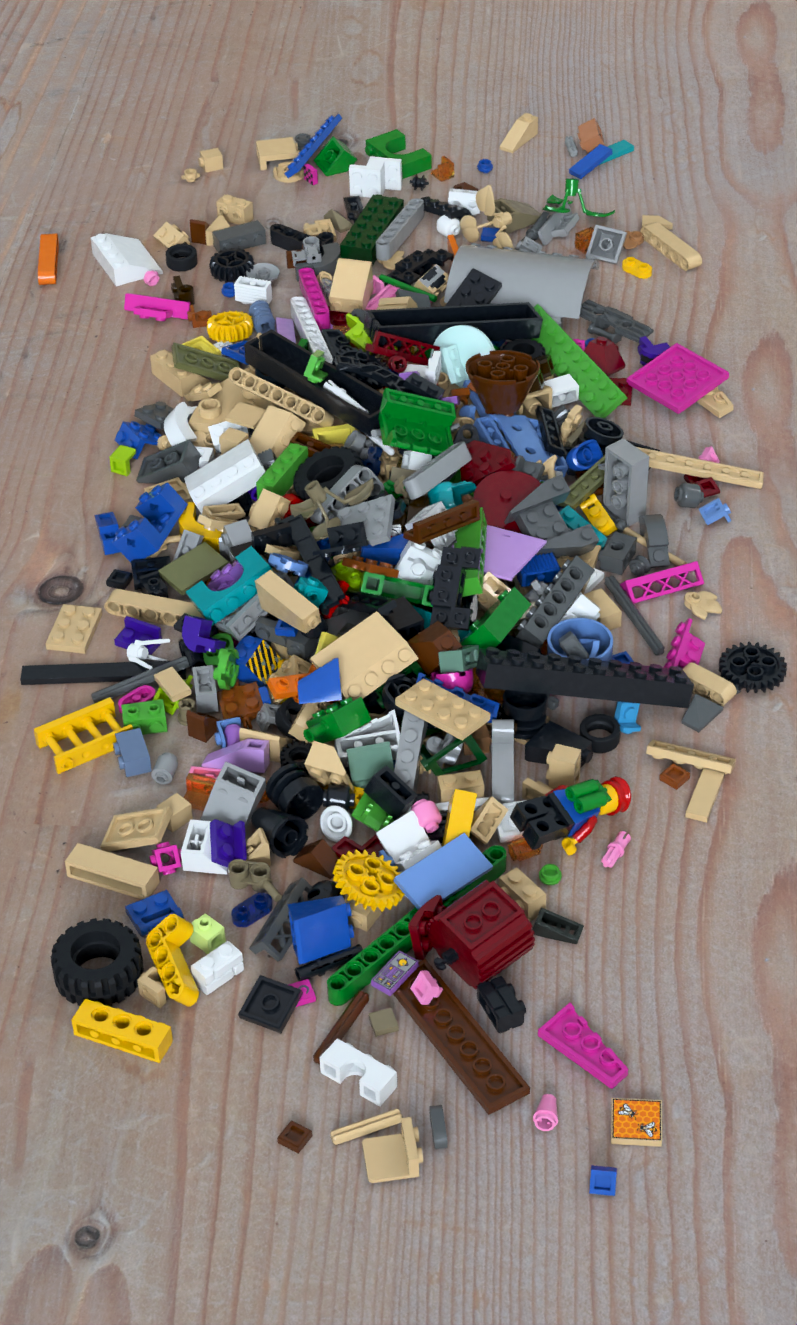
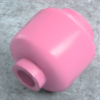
M421 799L412 805L411 811H414L419 826L423 827L427 833L435 832L442 821V815L436 804L431 800Z

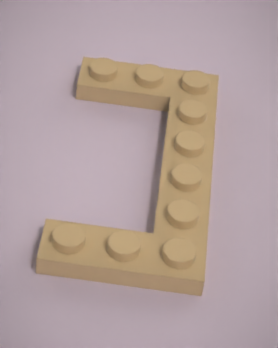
M199 514L197 522L204 524L205 529L215 531L217 528L220 532H223L225 525L238 522L237 520ZM249 525L252 532L259 530ZM266 545L264 551L266 553H277L292 557L296 561H303L295 545L289 547Z

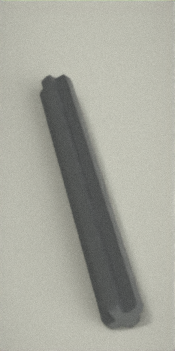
M182 656L91 694L94 703H97L109 697L112 699L155 681L154 674L173 667L176 672L188 668V659L186 656Z

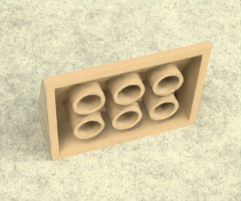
M377 611L310 658L316 669L324 666L334 658H339L342 700L348 697H352V699L365 698L386 683L388 678L400 673L419 659L406 640Z

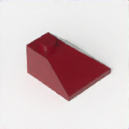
M602 336L589 341L584 352L607 376L625 368L626 364L614 342Z

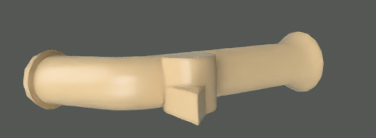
M182 535L167 536L159 551L145 559L158 557L162 550L167 549V544L180 542Z

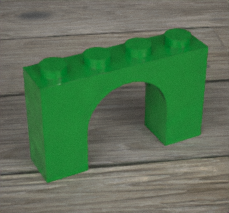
M397 129L366 140L365 152L368 156L402 159V179L432 169V155L423 148L408 154H394L406 149L405 135Z
M365 571L362 573L359 587L360 592L393 599L404 596L408 602L433 607L429 597L431 590H434V586Z

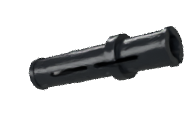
M358 944L322 959L318 958L311 963L296 967L295 975L298 981L317 975L321 977L327 971L344 966L360 953L363 948ZM348 956V957H346V958H344V959H341V960H338V961H336V962H333L334 960H337V959H340V958H342V957Z

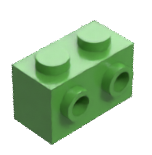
M163 699L121 705L124 727L131 724L133 729L140 728L142 735L168 732Z

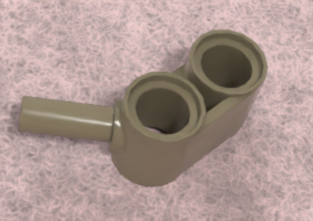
M236 859L229 863L228 873L231 887L234 889H244L251 884L252 889L256 892L267 891L275 902L282 899V895L272 884L271 871L267 863L245 861L242 859Z

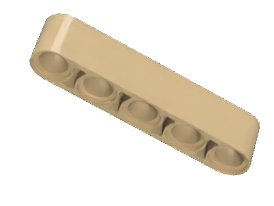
M659 222L641 227L640 232L643 234L644 240L684 271L702 265L701 255Z

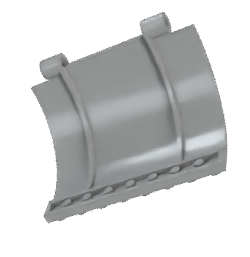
M471 243V245L463 244L457 250L450 269L444 303H448L472 268L502 283L501 289L490 304L529 302L533 307L539 304L562 327V317L580 319L588 276L591 269H599V262L594 257L579 258L577 255L562 256L563 254L561 253L546 254L544 251H536L534 253L527 249L517 251L510 247L500 249L493 245L483 247L476 243Z

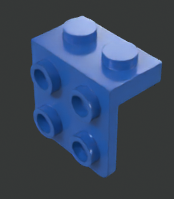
M123 421L116 434L115 441L119 445L136 449V454L132 458L138 459L144 444L157 445V441L162 435L150 424L141 425L135 421H131V423Z

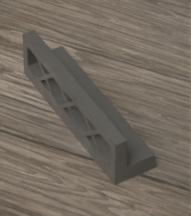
M304 878L289 884L282 895V899L277 903L249 947L254 954L265 950L277 962L284 957L292 944L291 933L284 934L282 926L283 923H289L290 925L287 904L304 902L303 891L305 890L309 893L312 887ZM273 939H279L281 947L279 952L271 945Z

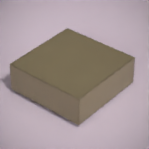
M392 1008L368 1013L375 1037L399 1031Z

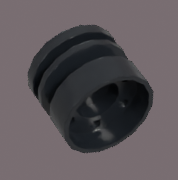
M504 691L502 719H514V723H517V731L514 738L522 740L531 739L546 725L547 694Z
M295 763L287 764L274 772L265 788L266 796L281 812L299 816L304 820L314 815L323 802L324 791L300 765Z

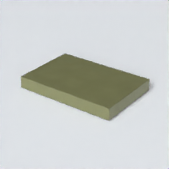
M203 542L159 569L158 572L162 579L183 596L187 590L201 580L203 582L209 580L216 570L219 569L221 571L229 561L209 544Z

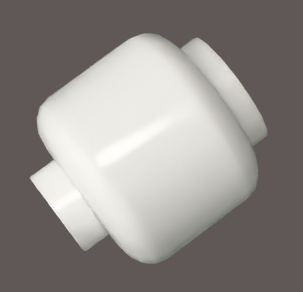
M443 215L437 220V231L445 237L447 235L455 236L460 232V221L457 218L449 219Z

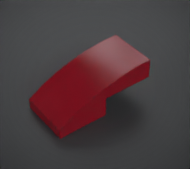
M684 475L687 483L700 486L701 491L704 493V498L720 493V489L712 477L702 478Z

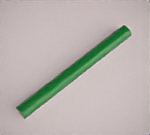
M381 274L379 276L380 280L406 291L429 295V300L432 302L437 300L436 295Z

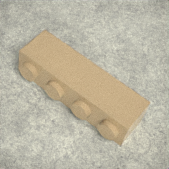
M77 843L65 860L67 877L139 899L151 896L160 883L158 867Z

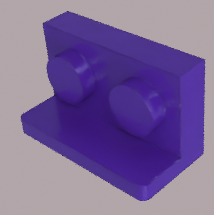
M126 616L124 619L125 628L114 641L116 646L128 649V646L131 643H135V640L162 639L161 628ZM161 644L144 646L148 649V655H152Z
M217 819L211 821V862L228 867L229 863L233 860L242 859L246 861L245 822L240 820L236 824L230 825Z

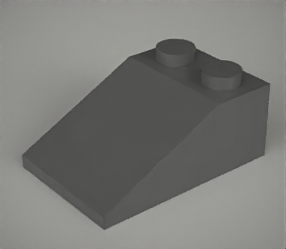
M189 439L144 457L136 481L138 483L158 484L179 477L184 483V478L198 469L201 454Z

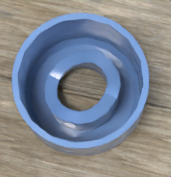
M571 618L557 623L548 633L547 655L554 653L561 657H568L561 648L558 639L571 631L586 649L589 658H598L607 662L612 660V633L605 625L598 621L587 618Z

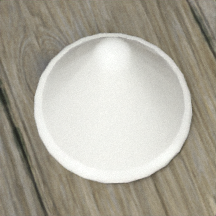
M329 806L321 814L320 827L323 834L329 840L338 842L344 836L349 838L354 818L351 816V813L340 806Z

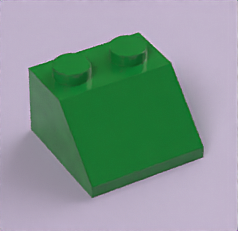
M334 136L314 159V162L326 176L348 172L350 164L354 165L357 161V158L350 149Z

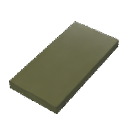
M174 342L171 347L174 368L224 381L228 378L231 369L235 367L240 368L239 361Z

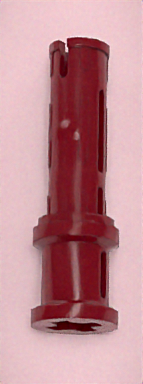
M397 355L384 357L385 360L383 362H386V366L391 371L400 373L407 368V361L404 357Z

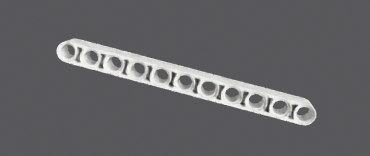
M304 297L291 298V317L300 338L308 339L309 351L312 353L317 350L325 352L323 358H326L325 361L332 364L333 358Z

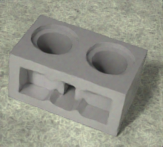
M213 665L192 667L197 712L210 713L219 711L216 684L213 679Z

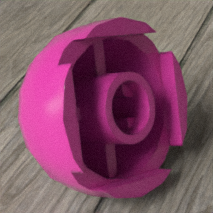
M473 668L463 672H446L443 674L435 671L431 673V680L438 679L443 682V687L454 689L456 686L468 694L473 686Z

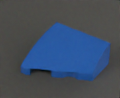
M339 658L332 659V661L319 667L297 682L299 704L342 700Z

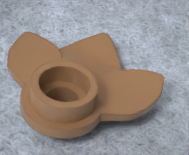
M625 231L627 232L623 245L625 249H633L644 242V236L641 232Z

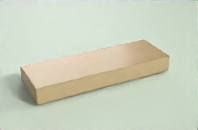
M703 768L686 810V818L707 823L725 773Z

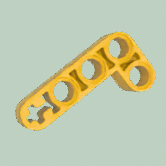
M170 914L149 932L146 937V946L169 998L189 1007L196 1003L199 991L180 946L191 937L194 928L189 921L176 914Z

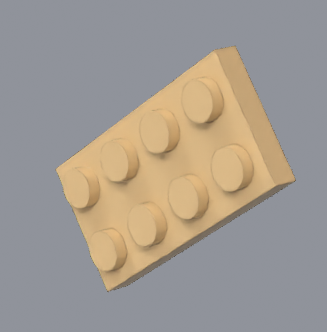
M424 678L395 698L396 706L460 740H464L490 721V713Z

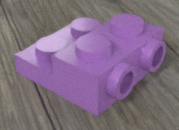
M234 561L233 564L228 563L221 571L219 569L210 576L212 580L207 587L212 591H221L234 585L243 574V569L238 561Z

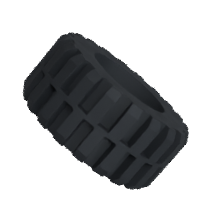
M334 446L331 449L325 448L319 453H314L312 457H308L305 463L298 467V471H296L293 486L298 497L305 501L310 499L305 491L306 485L310 482L317 480L322 488L327 487L330 490L353 465L364 466L358 453L350 448L343 446L341 448L338 446Z
M95 918L85 923L81 921L77 923V926H71L66 929L65 935L61 934L56 940L57 943L53 945L51 964L56 987L59 993L66 997V1000L73 1004L77 1002L78 1006H81L85 999L98 1001L107 1006H112V1003L115 1002L120 1003L124 1001L125 996L129 997L135 991V988L138 987L137 979L144 972L141 945L137 935L128 926L123 927V924L116 920L111 922L110 919L103 918V920H97ZM98 957L115 960L108 966L99 969L80 967L86 961Z

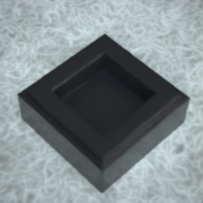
M114 569L106 580V584L109 587L125 590L133 579V575L130 572Z

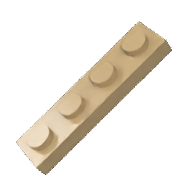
M653 739L648 744L646 754L652 755L655 759L666 758L673 760L676 764L687 763L694 765L697 769L708 768L725 774H731L736 762L734 758Z

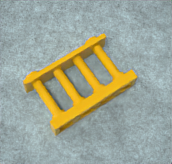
M109 697L34 728V734L39 749L49 745L55 753V768L57 774H60L114 751L115 733L133 730V726L130 724L121 728L115 720L114 702ZM107 722L113 732L102 736L96 725ZM88 730L94 740L83 744L76 734ZM68 737L75 748L64 752L57 742Z

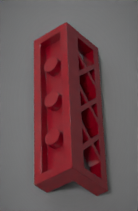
M376 331L373 343H366L365 350L388 357L394 355L401 356L408 362L428 366L429 358H426L424 352L431 348L434 349V353V351H439L440 347ZM380 336H384L388 342L383 347L378 346ZM400 340L403 348L397 351L393 344ZM416 344L419 351L413 355L408 348Z

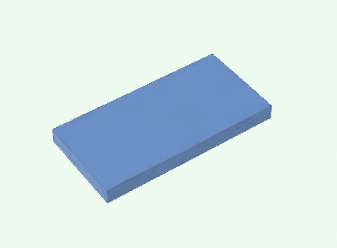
M463 833L394 878V882L416 909L419 910L436 895H441L442 902L491 871L493 865L469 837Z

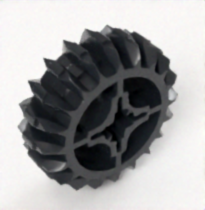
M231 248V250L225 249V251L215 253L211 257L209 267L215 279H219L220 282L233 283L237 281L239 276L247 277L246 271L251 272L255 264L249 252L239 250V248L236 250Z

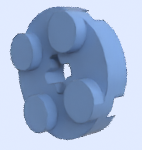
M270 553L268 559L269 566L275 567L276 570L288 573L289 570L294 572L293 574L305 577L309 564L298 560L297 562L292 557L277 553Z

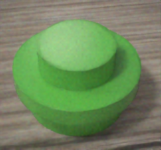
M554 864L544 865L539 872L540 881L546 885H555L561 881L562 873Z

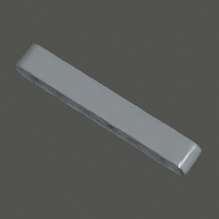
M411 199L377 239L376 258L378 260H389L424 218V201L422 199Z

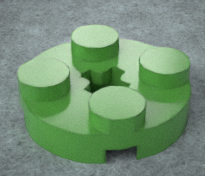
M221 648L218 655L219 664L214 669L213 679L217 680L220 689L231 690L229 686L234 687L239 673V665H235L236 659H239V653L237 649Z

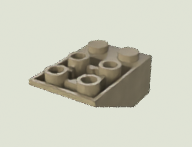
M503 198L494 200L495 213L509 212L512 216V223L507 225V228L502 231L507 234L534 224L541 216V213L528 203ZM487 215V220L490 222L495 216Z

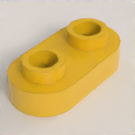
M627 257L622 261L623 271L642 279L652 276V267L649 264L639 261L634 257Z

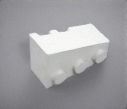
M395 709L379 719L371 720V723L352 731L344 737L335 739V750L344 768L348 767L346 749L387 741L390 742L392 759L396 760L400 731Z

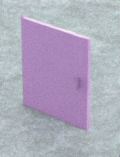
M487 525L484 574L489 571L497 578L512 582L514 576L536 555L547 541Z

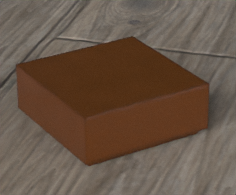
M291 1120L277 1137V1141L282 1146L299 1154L313 1136L312 1130Z

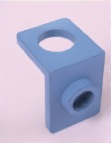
M240 717L216 721L217 733H214L216 745H220L221 749L226 747L223 734L225 727L229 724H236L241 727Z

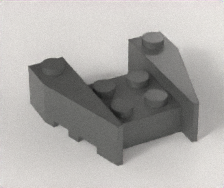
M562 474L544 481L514 507L505 520V524L515 521L522 534L547 541L536 555L553 552L556 558H560V556H580L593 551L599 542V538L591 524L569 531L555 505L565 502L571 492Z

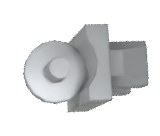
M449 733L446 734L444 741L436 736L430 737L426 742V749L429 753L435 755L457 738H454ZM463 743L436 761L440 768L443 763L455 766Z

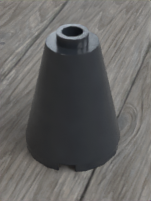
M260 807L255 810L251 817V823L256 830L259 827L263 828L269 848L275 855L281 858L297 855L304 848L308 840L306 835V828L309 830L308 824L299 816Z

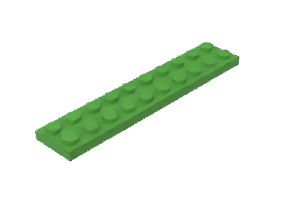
M537 304L533 308L542 317L543 321L539 338H532L531 340L541 343L545 348L546 355H551L555 369L554 373L558 377L567 374L572 376L579 385L578 399L595 417L605 419L627 399V396Z

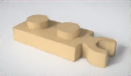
M209 382L203 386L201 384L195 386L189 393L183 396L187 402H193L203 398H211L223 388L219 382L213 384Z

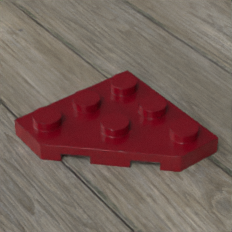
M473 440L466 444L472 460L460 468L462 482H473L477 487L488 475L515 468L514 453L507 448Z

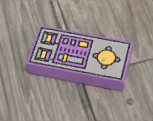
M398 951L371 980V986L391 996L419 967L418 960Z

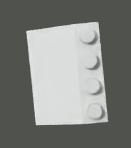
M107 233L91 237L93 256L115 286L144 279V275L148 271L153 270L157 271L158 275L163 274L162 269L139 239Z
M249 439L186 476L184 480L193 502L202 513L204 506L228 504L256 487V482L266 470Z

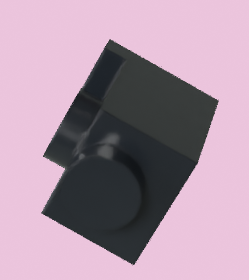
M158 571L139 577L143 594L168 598L167 586L159 576Z

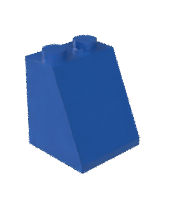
M343 895L287 904L293 949L299 964H304L351 947L350 939L354 938L353 926L348 924V917L351 916V907L349 902H345Z

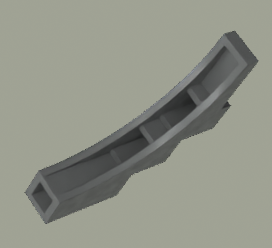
M349 610L338 616L325 619L328 625L327 633L339 637V633L355 627L372 614ZM259 617L255 621L257 637L287 647L288 655L292 656L294 654L306 661L317 648L319 639L306 638L301 634L300 630H298L296 637L277 636L275 634V627L278 621Z

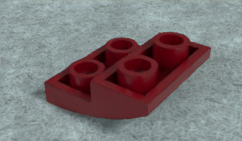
M436 895L426 902L415 913L408 924L415 959L424 960L428 951L432 950V940L428 936L430 933L427 930V925L432 917L446 908L443 905L441 895Z

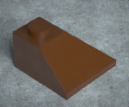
M436 621L407 641L419 658L416 661L427 677L431 676L432 672L440 670L438 655L440 651L462 648V645L453 633L439 621Z

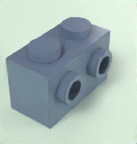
M137 728L115 733L116 742L113 743L115 755L120 756L117 757L120 770L124 769L126 777L152 772L150 755L141 729Z

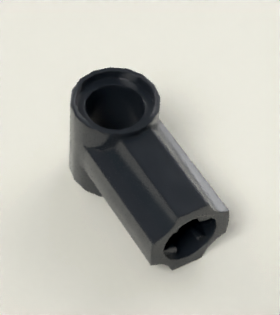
M183 639L179 640L181 655L186 656L191 671L192 667L207 666L204 662L203 653L193 652L188 649Z

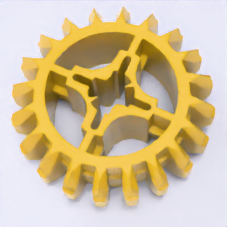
M223 311V313L212 315L207 321L209 338L217 342L222 341L223 343L227 341L230 343L243 341L252 335L254 328L251 316L242 311Z

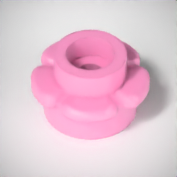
M152 270L145 273L143 280L145 284L154 286L159 282L160 278L158 272Z

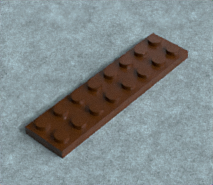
M426 959L420 961L419 967L393 995L486 1113L490 1115L530 1094V1086ZM421 970L429 971L432 977L437 980L436 983L439 987L443 988L440 996L437 998L433 997L429 1005H421L410 989Z

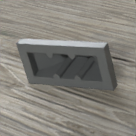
M695 694L682 719V724L700 732L723 711L724 707Z

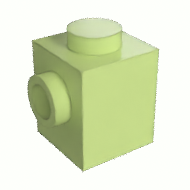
M206 913L192 922L194 929L190 942L206 954H209L226 942L224 927Z

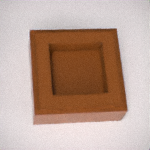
M672 763L660 774L659 780L677 790L690 779V772Z

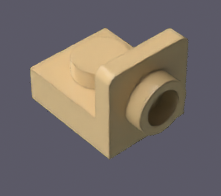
M152 966L137 979L139 995L158 1008H161L167 1003L165 987L159 982L157 968Z

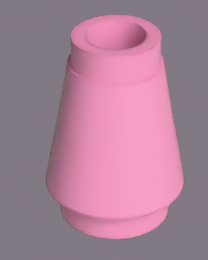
M551 1094L542 1096L533 1116L535 1126L541 1131H550L558 1123L556 1098Z

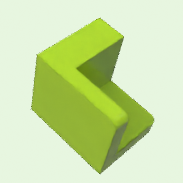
M120 445L109 457L111 472L128 476L131 473L129 460L136 454V449Z

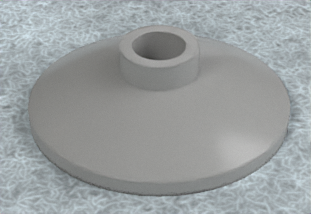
M258 263L253 265L254 268L251 269V272L246 271V276L249 278L267 281L277 279L280 274L279 268L270 263Z

